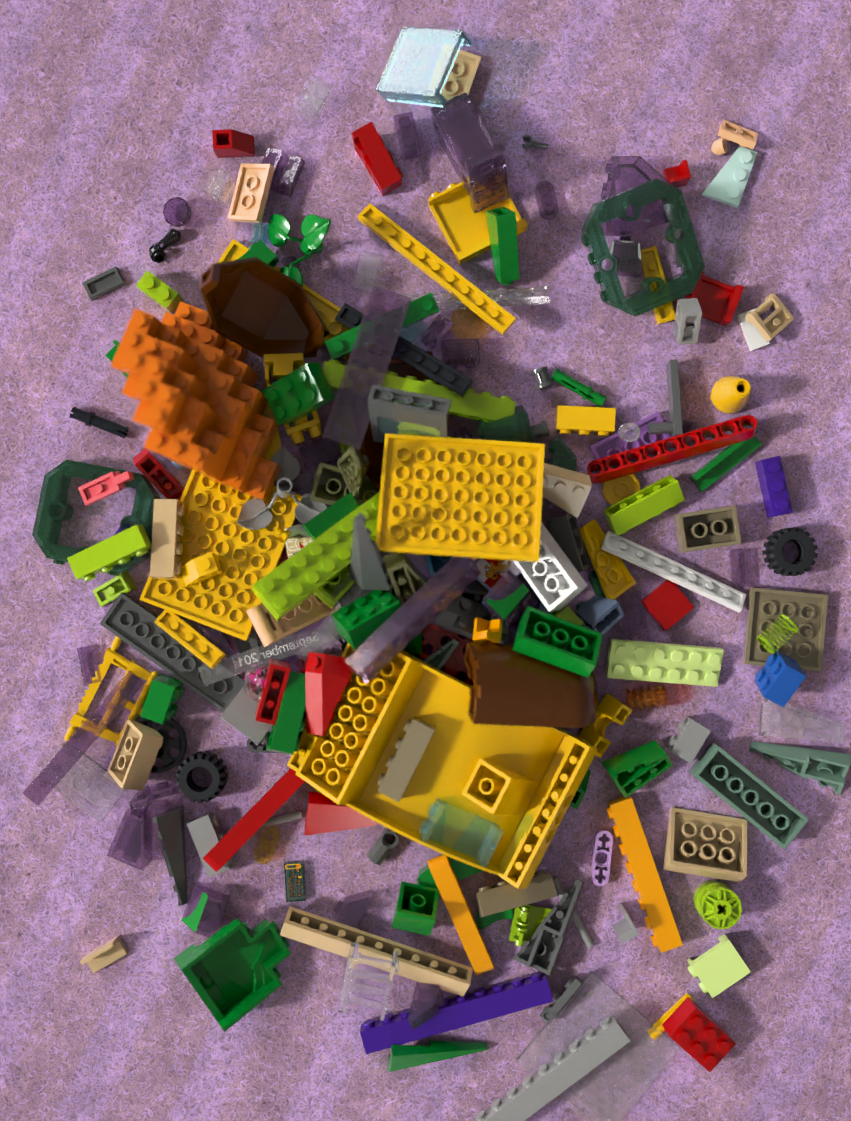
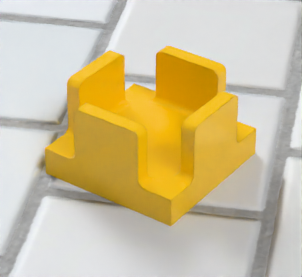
M303 353L264 354L265 382L267 387L272 384V379L280 380L305 364Z

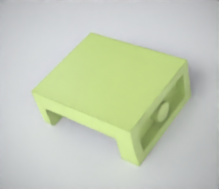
M725 934L718 938L720 940L718 944L693 961L690 958L687 959L690 964L687 967L694 978L698 976L701 981L698 985L705 994L709 992L712 998L751 972Z

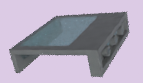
M378 385L372 386L367 402L373 441L384 443L385 433L448 438L447 417L451 408L450 399Z

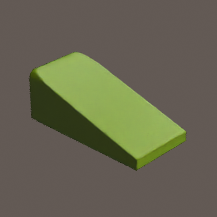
M124 572L92 591L100 606L103 607L116 600L121 592L127 594L137 589L130 573Z

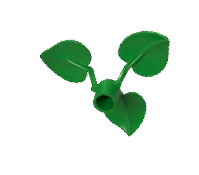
M273 214L268 221L270 242L276 247H283L287 239L301 242L300 248L306 254L292 262L289 267L283 266L280 272L303 287V274L294 266L307 258H311L312 254H320L323 251V241L331 221L317 215L306 216L301 226L304 239L289 236L291 224L285 216Z

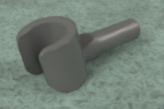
M529 135L523 136L524 141L530 142L529 144H522L523 149L529 150L532 147L548 149L549 144L532 141Z

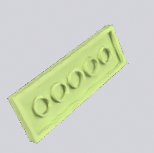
M610 638L605 677L718 687L724 650L716 647Z

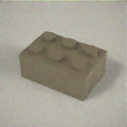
M736 505L673 515L679 553L742 544Z

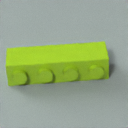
M668 475L602 511L610 530L618 536L625 534L637 525H642L645 521L660 515L663 511L677 506L685 499L679 482L671 475Z
M136 524L68 557L67 560L76 580L87 582L96 578L95 575L100 572L106 573L113 570L112 566L116 564H126L131 561V557L135 555L139 557L148 553L147 550L151 548L152 544L144 526Z

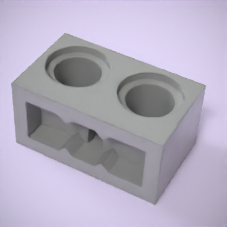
M697 298L678 299L673 331L678 345L696 344L698 342L702 310Z

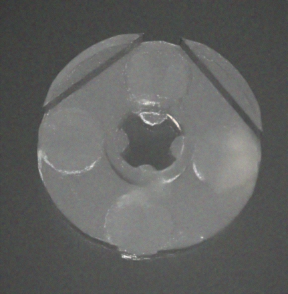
M259 664L245 673V693L256 702H259L262 692L260 682L265 680L269 664Z

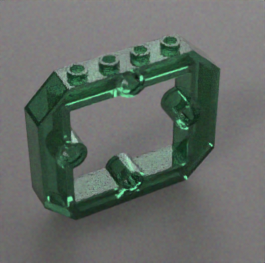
M650 179L593 203L581 229L583 234L581 235V241L584 247L587 246L589 252L587 258L590 265L594 267L595 273L593 275L595 282L601 288V300L606 305L636 317L693 293L705 267L682 190L659 179ZM661 199L669 223L665 231V238L669 243L676 245L684 272L665 280L660 277L648 276L642 281L641 290L624 296L616 272L617 260L610 253L601 224L617 217L626 222L636 221L641 216V207ZM628 206H631L633 212L631 216L628 217L626 214V208ZM677 229H679L680 231V237L678 239H676L674 236V233ZM607 259L609 262V266L607 269L604 270L602 268V262L603 260ZM655 281L656 289L651 291L650 285Z
M66 459L44 475L32 536L46 558L53 559V563L65 565V562H68V557L89 548L88 546L77 548L58 544L62 521H68L73 515L72 506L66 503L71 477L93 481L110 472L120 471V473H124L126 471ZM132 472L134 480L125 483L127 488L137 489L131 516H125L121 520L120 528L121 531L130 528V524L134 521L135 524L144 526L152 544L154 499H161V497L145 475ZM62 507V514L59 516L58 509ZM150 549L147 550L148 553L137 557L135 555L131 557V561L126 564L112 566L113 570L107 574L119 576L120 573H128L149 558Z

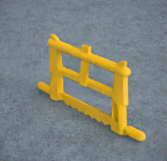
M116 636L111 648L108 647L103 663L98 665L99 670L95 671L92 683L88 684L89 690H85L86 696L82 697L78 712L70 720L69 724L71 726L64 737L65 741H71L77 727L93 732L94 736L114 742L117 747L123 729L119 734L107 728L118 705L120 704L131 710L128 719L135 721L138 714L141 715L142 706L147 698L152 680L158 677V672H150L135 663L134 660L130 661L117 653L116 650H118L122 642L119 637ZM112 663L127 672L99 724L85 717V714ZM133 675L147 681L135 704L123 698Z

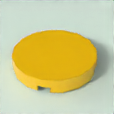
M634 474L606 481L602 486L603 497L609 505H613L640 491L639 480Z

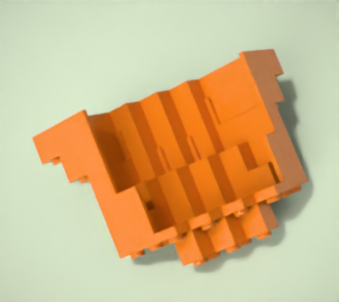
M180 301L175 315L165 312L162 322L154 315L135 308L111 367L129 374L121 393L140 401L132 420L151 428L143 447L163 455L177 464L195 470L218 484L267 503L282 468L277 463L265 459L278 424L274 420L262 416L268 401L258 389L254 388L258 375L248 364L244 363L248 351L244 347L218 334L214 329L209 313Z

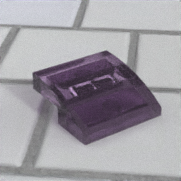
M267 148L261 164H271L275 167L269 190L291 197L305 161L299 157L286 155L281 150Z

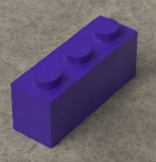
M777 456L755 462L767 518L793 513L781 457Z

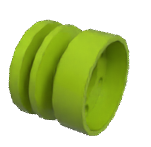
M707 880L695 890L694 906L700 916L711 927L720 930L728 929L738 922L742 913L741 901L725 883L718 880Z

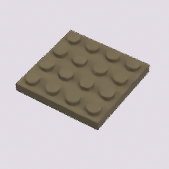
M750 588L743 664L765 666L767 658L771 653L759 643L757 636L759 634L764 636L762 631L767 633L765 629L771 631L769 626L774 628L772 623L777 625L775 620L780 622L778 617L784 614L796 624L799 631L793 634L792 631L787 629L794 636H791V639H788V642H785V645L779 648V652L794 659L802 670L822 671L828 595ZM785 619V621H786L791 627L794 628V626H793L789 621H787V620ZM784 632V634H785L788 638H790V635L787 634L786 632ZM780 634L783 640L787 641V638ZM777 637L780 643L784 644V641ZM773 639L777 646L781 647V644ZM770 642L771 645H772L776 650H778L777 646L774 645L772 642Z

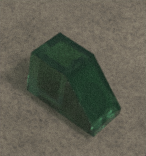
M554 436L553 440L549 441V452H552L551 459H548V464L576 471L577 456L559 436Z

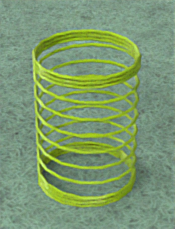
M784 614L778 617V620L780 621L781 619L787 626L786 628L792 631L793 634L798 633L799 628L790 618ZM785 619H786L787 621H789V622L794 626V628L791 627V626L785 621ZM775 625L784 634V632L777 625ZM788 632L787 634L790 635V638H788V637L784 634L783 636L787 638V641L783 640V641H784V644L780 643V644H781V647H779V648H782V645H785V642H788V639H791V636H794V635H791V634ZM765 633L774 642V640L767 633ZM759 634L757 636L759 643L771 654H775L776 649L764 636Z

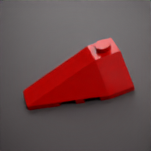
M308 652L305 670L307 734L326 735L335 715L334 710L338 702H341L343 698L342 693L345 686L349 685L351 681L354 659Z

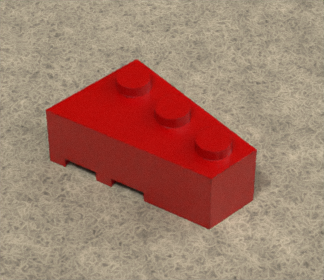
M372 121L352 132L354 149L381 195L384 196L401 186L403 174L398 166L395 167L394 159L389 150L385 148L384 142Z

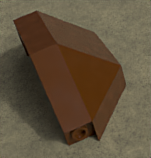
M257 257L214 263L201 276L200 292L214 329L218 334L260 357H264V354L303 353L304 357H317L318 349L323 346L324 338L330 332L301 284Z

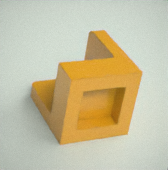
M479 617L475 618L473 641L479 643H501L503 621L500 619L488 621Z

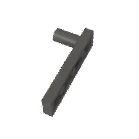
M678 359L669 360L666 365L670 422L649 423V434H671V437L683 434Z

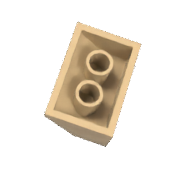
M127 719L107 772L122 789L143 791L145 784L149 780L152 766L156 762L158 751L162 747L164 737L153 728L132 719Z

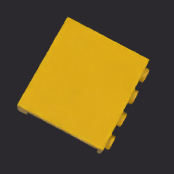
M497 164L485 166L479 173L466 176L463 179L464 181L458 184H450L445 191L441 193L437 191L428 199V206L459 265L491 249L486 210L504 206L514 211L516 214L517 235L527 231L528 224L525 218H521L497 172Z

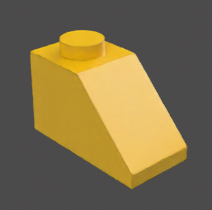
M213 552L196 557L181 567V573L186 586L223 573L218 556Z

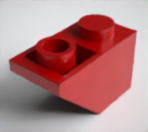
M233 129L212 130L213 150L217 158L255 156V139L253 135Z

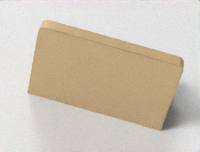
M117 936L86 954L80 960V963L83 965L87 962L92 972L95 973L126 955L128 950L120 936Z

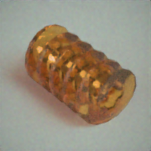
M663 684L662 688L660 685H656L654 689L652 686H648L647 691L644 687H640L639 691L637 688H633L632 692L629 689H625L626 705L633 710V713H635L636 707H639L640 711L643 712L644 706L647 707L648 711H651V705H654L655 709L658 710L659 704H662L663 708L666 709L667 692L665 685Z

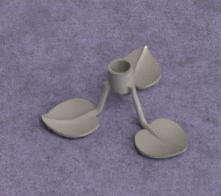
M283 447L271 459L272 462L282 467L276 480L278 481L277 492L274 493L271 502L266 507L265 503L259 499L248 500L242 506L237 522L242 527L251 530L266 528L273 520V516L268 510L271 509L278 496L281 498L293 497L294 501L298 504L295 508V516L302 524L307 523L327 509V506L323 503L309 500L310 493L304 494L301 501L297 499L295 492L292 491L293 484L291 481L299 476L300 464Z

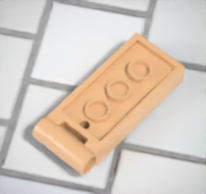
M313 594L278 621H276L263 603L246 612L261 642L266 647L331 616V614L338 610V606L336 604L331 609L319 597Z

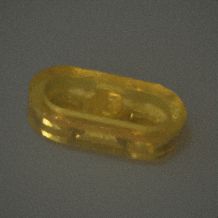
M269 826L263 830L254 851V859L257 863L267 864L272 860L281 839V832L277 827ZM272 834L274 839L269 840L267 835ZM261 852H265V853H266V857H265V858H263V857L260 856V853H261Z

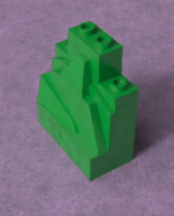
M236 918L228 925L223 926L198 946L192 944L174 958L224 1032L283 985L279 979L281 974L276 969V966L291 954L288 949L290 944L284 936L282 938L277 932L280 929L274 921L270 923L265 918L250 930L244 921L240 922Z

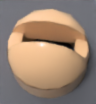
M724 138L718 139L712 144L711 150L714 154L723 155L727 153V144Z

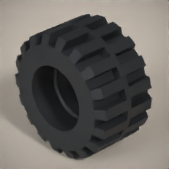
M795 527L773 532V535L767 538L769 541L765 542L763 546L766 547V550H763V555L766 554L764 561L769 563L767 567L773 569L774 573L781 574L782 576L805 574L804 571H809L811 569L810 565L816 563L813 559L818 557V553H815V549H818V547L813 544L815 539L809 537L810 533L803 532L804 529H796ZM787 541L794 542L798 548V557L793 563H788L782 556V548Z
M202 751L197 752L185 759L178 767L179 771L175 776L178 777V780L175 782L176 785L180 786L178 789L179 793H184L182 797L185 799L189 797L190 802L193 803L195 801L197 803L209 802L217 797L227 783L226 779L228 778V773H226L227 767L222 764L224 761L222 759L219 760L217 758L218 755L215 753L211 755L208 751L202 753ZM203 767L210 772L212 776L210 786L200 787L193 781L192 772L194 768Z

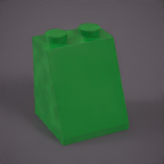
M401 881L391 928L429 936L436 920L439 889Z

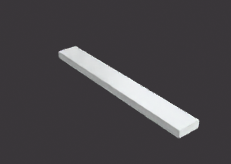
M607 531L601 546L602 550L732 610L742 611L746 598L745 593L626 538L617 536L613 532Z

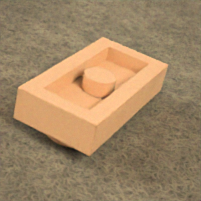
M724 119L718 131V136L726 141H733L741 147L753 149L756 145L759 134Z

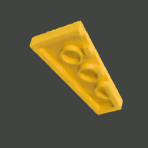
M593 519L579 529L606 598L614 600L636 582L620 557L601 549L605 534L597 521Z

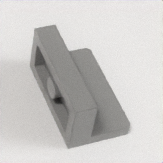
M619 903L618 906L625 918L613 924L612 927L623 944L639 935L623 905Z

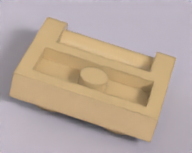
M775 294L768 295L758 308L746 315L747 322L753 324L767 342L795 319ZM772 306L775 310L762 320L759 316Z

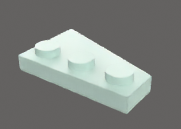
M739 146L702 193V196L737 208L758 152Z

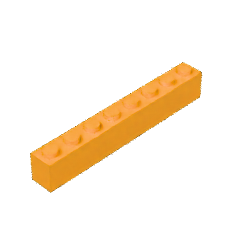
M622 796L608 801L609 807L606 808L609 819H613L615 826H612L616 838H620L621 844H619V849L622 856L626 855L628 862L625 863L628 874L632 873L634 880L631 883L635 893H639L640 899H637L641 911L645 910L647 917H644L647 928L652 930L653 935L650 938L654 948L658 947L662 953L682 946L675 920L632 797L628 796L625 798Z

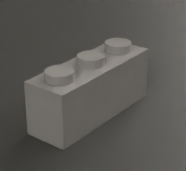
M211 811L191 819L187 826L208 878L229 870L233 865L232 862H234L233 856L217 872L202 859L224 836L218 829L219 820L217 816H213Z

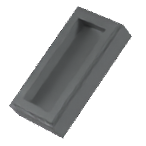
M117 266L82 283L91 301L126 285Z

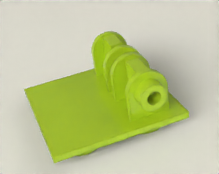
M534 905L514 908L509 941H514L517 946H523V943L530 939L552 909Z

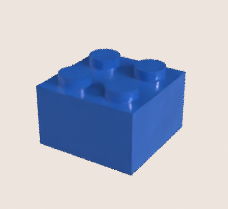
M776 650L775 654H771L767 658L763 669L757 672L754 681L763 697L784 707L806 678V675L794 659Z

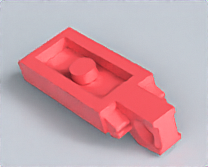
M120 471L110 472L80 486L78 489L85 506H89L122 491V489L126 488L125 483L134 480L132 472L128 471L120 473Z

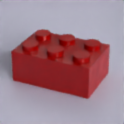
M689 997L662 1024L669 1037L709 1072L736 1045L729 1033Z

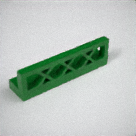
M754 436L749 440L729 445L689 478L699 491L703 492L761 446L762 443Z

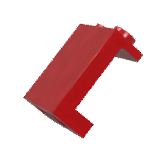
M700 271L697 276L694 275L689 285L692 286L690 293H686L684 299L697 298L702 310V318L726 327L731 323L744 287L738 284L733 287L704 276L703 271Z

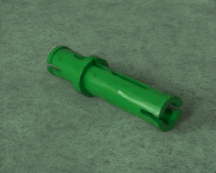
M556 369L551 377V380L582 396L581 399H587L599 407L602 406L606 399V396L593 390L592 386L584 385L559 369Z

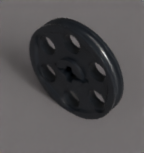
M143 718L139 721V723L153 728L151 720ZM173 718L162 724L160 729H155L164 737L162 747L156 758L162 759L163 766L160 768L155 765L152 766V773H162L172 769L182 760L186 752L187 738L185 731ZM171 728H174L178 731V737L176 739H173L169 736V730ZM173 747L179 751L177 758L169 754L170 749Z

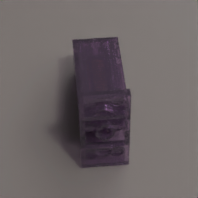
M467 93L455 96L431 108L435 134L470 196L471 208L474 214L508 199L505 150L502 144H495Z

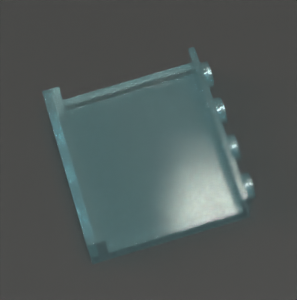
M402 27L375 90L386 101L444 107L447 100L441 92L461 45L471 46L466 33L459 29Z

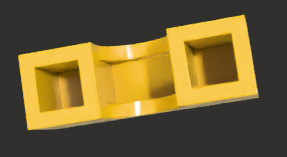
M607 693L598 706L595 723L584 727L578 737L597 747L598 750L595 755L601 758L611 743L605 737L606 727L613 722L623 726L633 710Z

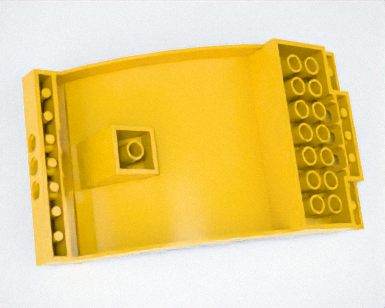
M380 637L375 638L356 650L348 643L341 657L354 659L352 677L349 685L345 686L341 702H338L334 710L335 715L326 735L307 734L305 717L299 749L291 755L287 766L296 771L298 777L338 805H346L375 822L448 857L498 875L517 889L527 888L598 748L571 732L558 727L473 724L468 716L470 688H473L472 686L433 667ZM414 717H417L435 726L436 729L401 800L397 802L378 792L380 786L377 785L381 774L386 775L389 769L386 767L390 756H395L397 752L395 746L399 738L403 739L406 731H404L408 720L412 721Z

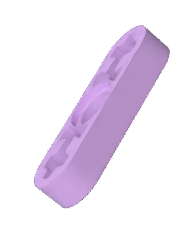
M599 829L594 837L591 879L597 886L606 885L610 876L613 836L607 829ZM606 834L609 839L604 842L605 848H597L598 846L602 847V841L599 837ZM600 852L606 853V861L598 862L597 855ZM599 867H606V869L602 868V874L605 878H601V881H598L595 875H599Z

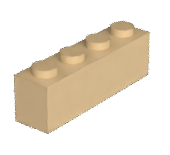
M154 499L150 577L155 579H178L179 574H181L182 565L179 563V556L182 555L183 546L180 543V537L184 532L181 518L184 516L185 508L182 502L177 499Z

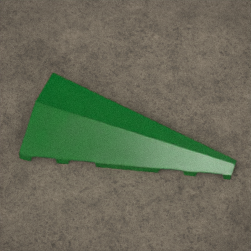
M429 1040V1046L391 1045L387 1072L486 1051L487 1043Z

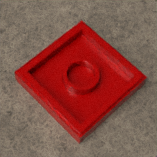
M665 580L641 600V603L663 631H667L694 608L679 587L670 580Z

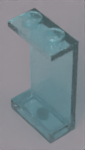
M437 798L435 803H432L429 807V815L426 821H423L420 826L419 834L422 840L425 842L428 839L471 856L480 865L487 867L504 831L496 823Z

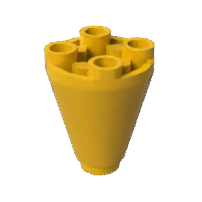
M737 376L722 377L711 389L710 399L719 411L734 414L741 411L747 405L751 391L750 383Z

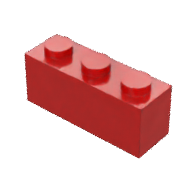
M275 659L270 660L255 713V721L275 725L291 670L290 663Z

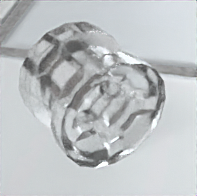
M623 423L618 428V436L622 441L634 442L640 436V428L635 423Z

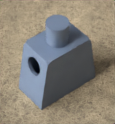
M597 595L592 596L587 602H578L576 606V614L583 622L582 626L602 634L624 616L618 601Z

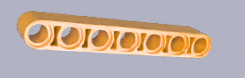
M442 854L427 860L432 876L476 976L495 969L448 857Z

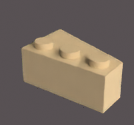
M544 463L542 496L578 519L592 487L590 475Z

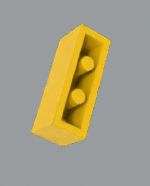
M558 405L556 407L555 431H560L559 434L562 435L579 432L581 436L598 433V436L608 437L609 434L615 431L616 408Z

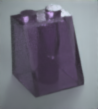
M140 803L138 805L135 804L125 812L107 853V856L142 871L154 858L153 811L148 810V806Z

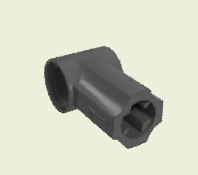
M386 827L367 853L370 861L381 865L390 851L398 844L399 833ZM393 834L395 839L388 840L386 835Z

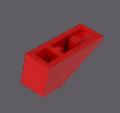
M144 448L133 458L134 465L167 499H177L180 501L184 487L152 451Z

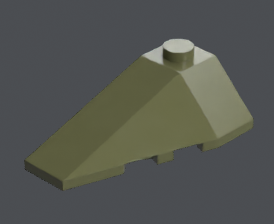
M351 447L337 461V464L349 492L355 497L359 494L369 469V460L366 454H362L360 449Z
M320 462L315 471L309 500L332 505L350 492L340 469ZM365 476L360 492L354 499L358 504H363L380 492V490L373 485L368 476Z

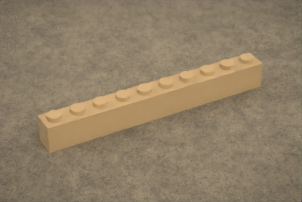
M289 906L280 932L281 936L462 997L470 986L472 967Z

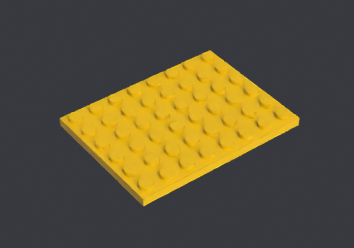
M385 433L376 530V544L379 551L538 562L545 444Z
M192 470L180 498L182 505H184L185 513L181 518L184 532L180 537L183 551L182 555L179 556V563L183 566L196 557L213 552L218 556L223 573L190 586H186L182 573L179 574L178 579H155L150 577L149 574L139 600L248 641L253 624L246 611L262 604L252 591L253 584L278 566L286 545L285 542L281 543L276 539V537L282 535L277 534L276 529L282 528L285 530L288 527L294 526L296 521L295 508L298 504L292 496L288 498L278 496L271 509L268 510L273 516L272 522L266 528L260 530L247 529L239 525L237 520L242 506L248 500L256 498L218 484L199 472ZM277 486L273 487L268 502H264L266 507L271 502L274 493L277 492ZM295 493L297 499L301 501L302 496Z

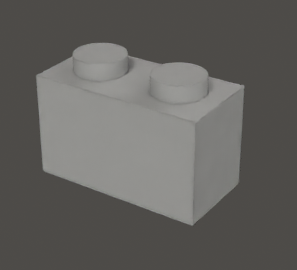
M686 717V719L680 721L677 727L679 729L677 734L669 739L667 744L669 747L667 749L691 764L711 731L691 718Z

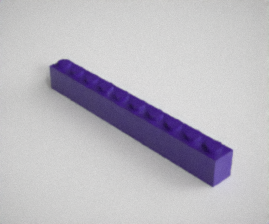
M534 972L527 978L517 977L512 982L506 984L503 982L496 983L492 988H478L474 993H465L463 997L457 995L453 999L443 998L432 1005L425 1003L414 1010L408 1008L402 1010L400 1014H386L382 1019L375 1021L374 1019L366 1020L361 1024L360 1034L365 1052L370 1054L391 1048V1045H402L553 1002L546 974Z

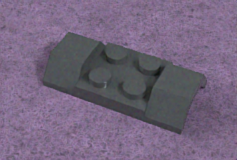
M457 595L434 617L432 624L473 639L475 618L479 617L488 621L500 619L503 621L501 643L496 644H503L508 636L509 618L503 619L497 612L490 610L489 606L485 607L479 602Z

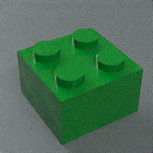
M164 674L153 679L140 717L160 724H164L172 716L175 717L179 708L177 705L178 699L182 698L185 691L183 683L176 678Z

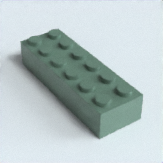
M713 742L688 771L784 850L809 820Z

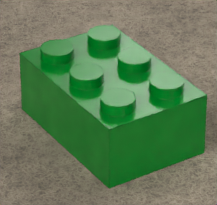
M306 363L263 389V393L278 426L292 424L335 399L319 363Z
M373 590L371 593L356 599L353 603L331 614L338 633L355 650L406 621L400 602L387 590Z

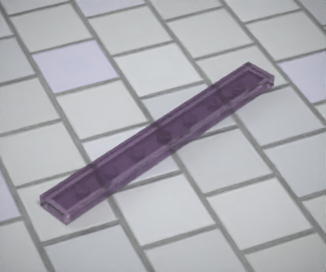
M129 670L22 794L39 806L145 682Z

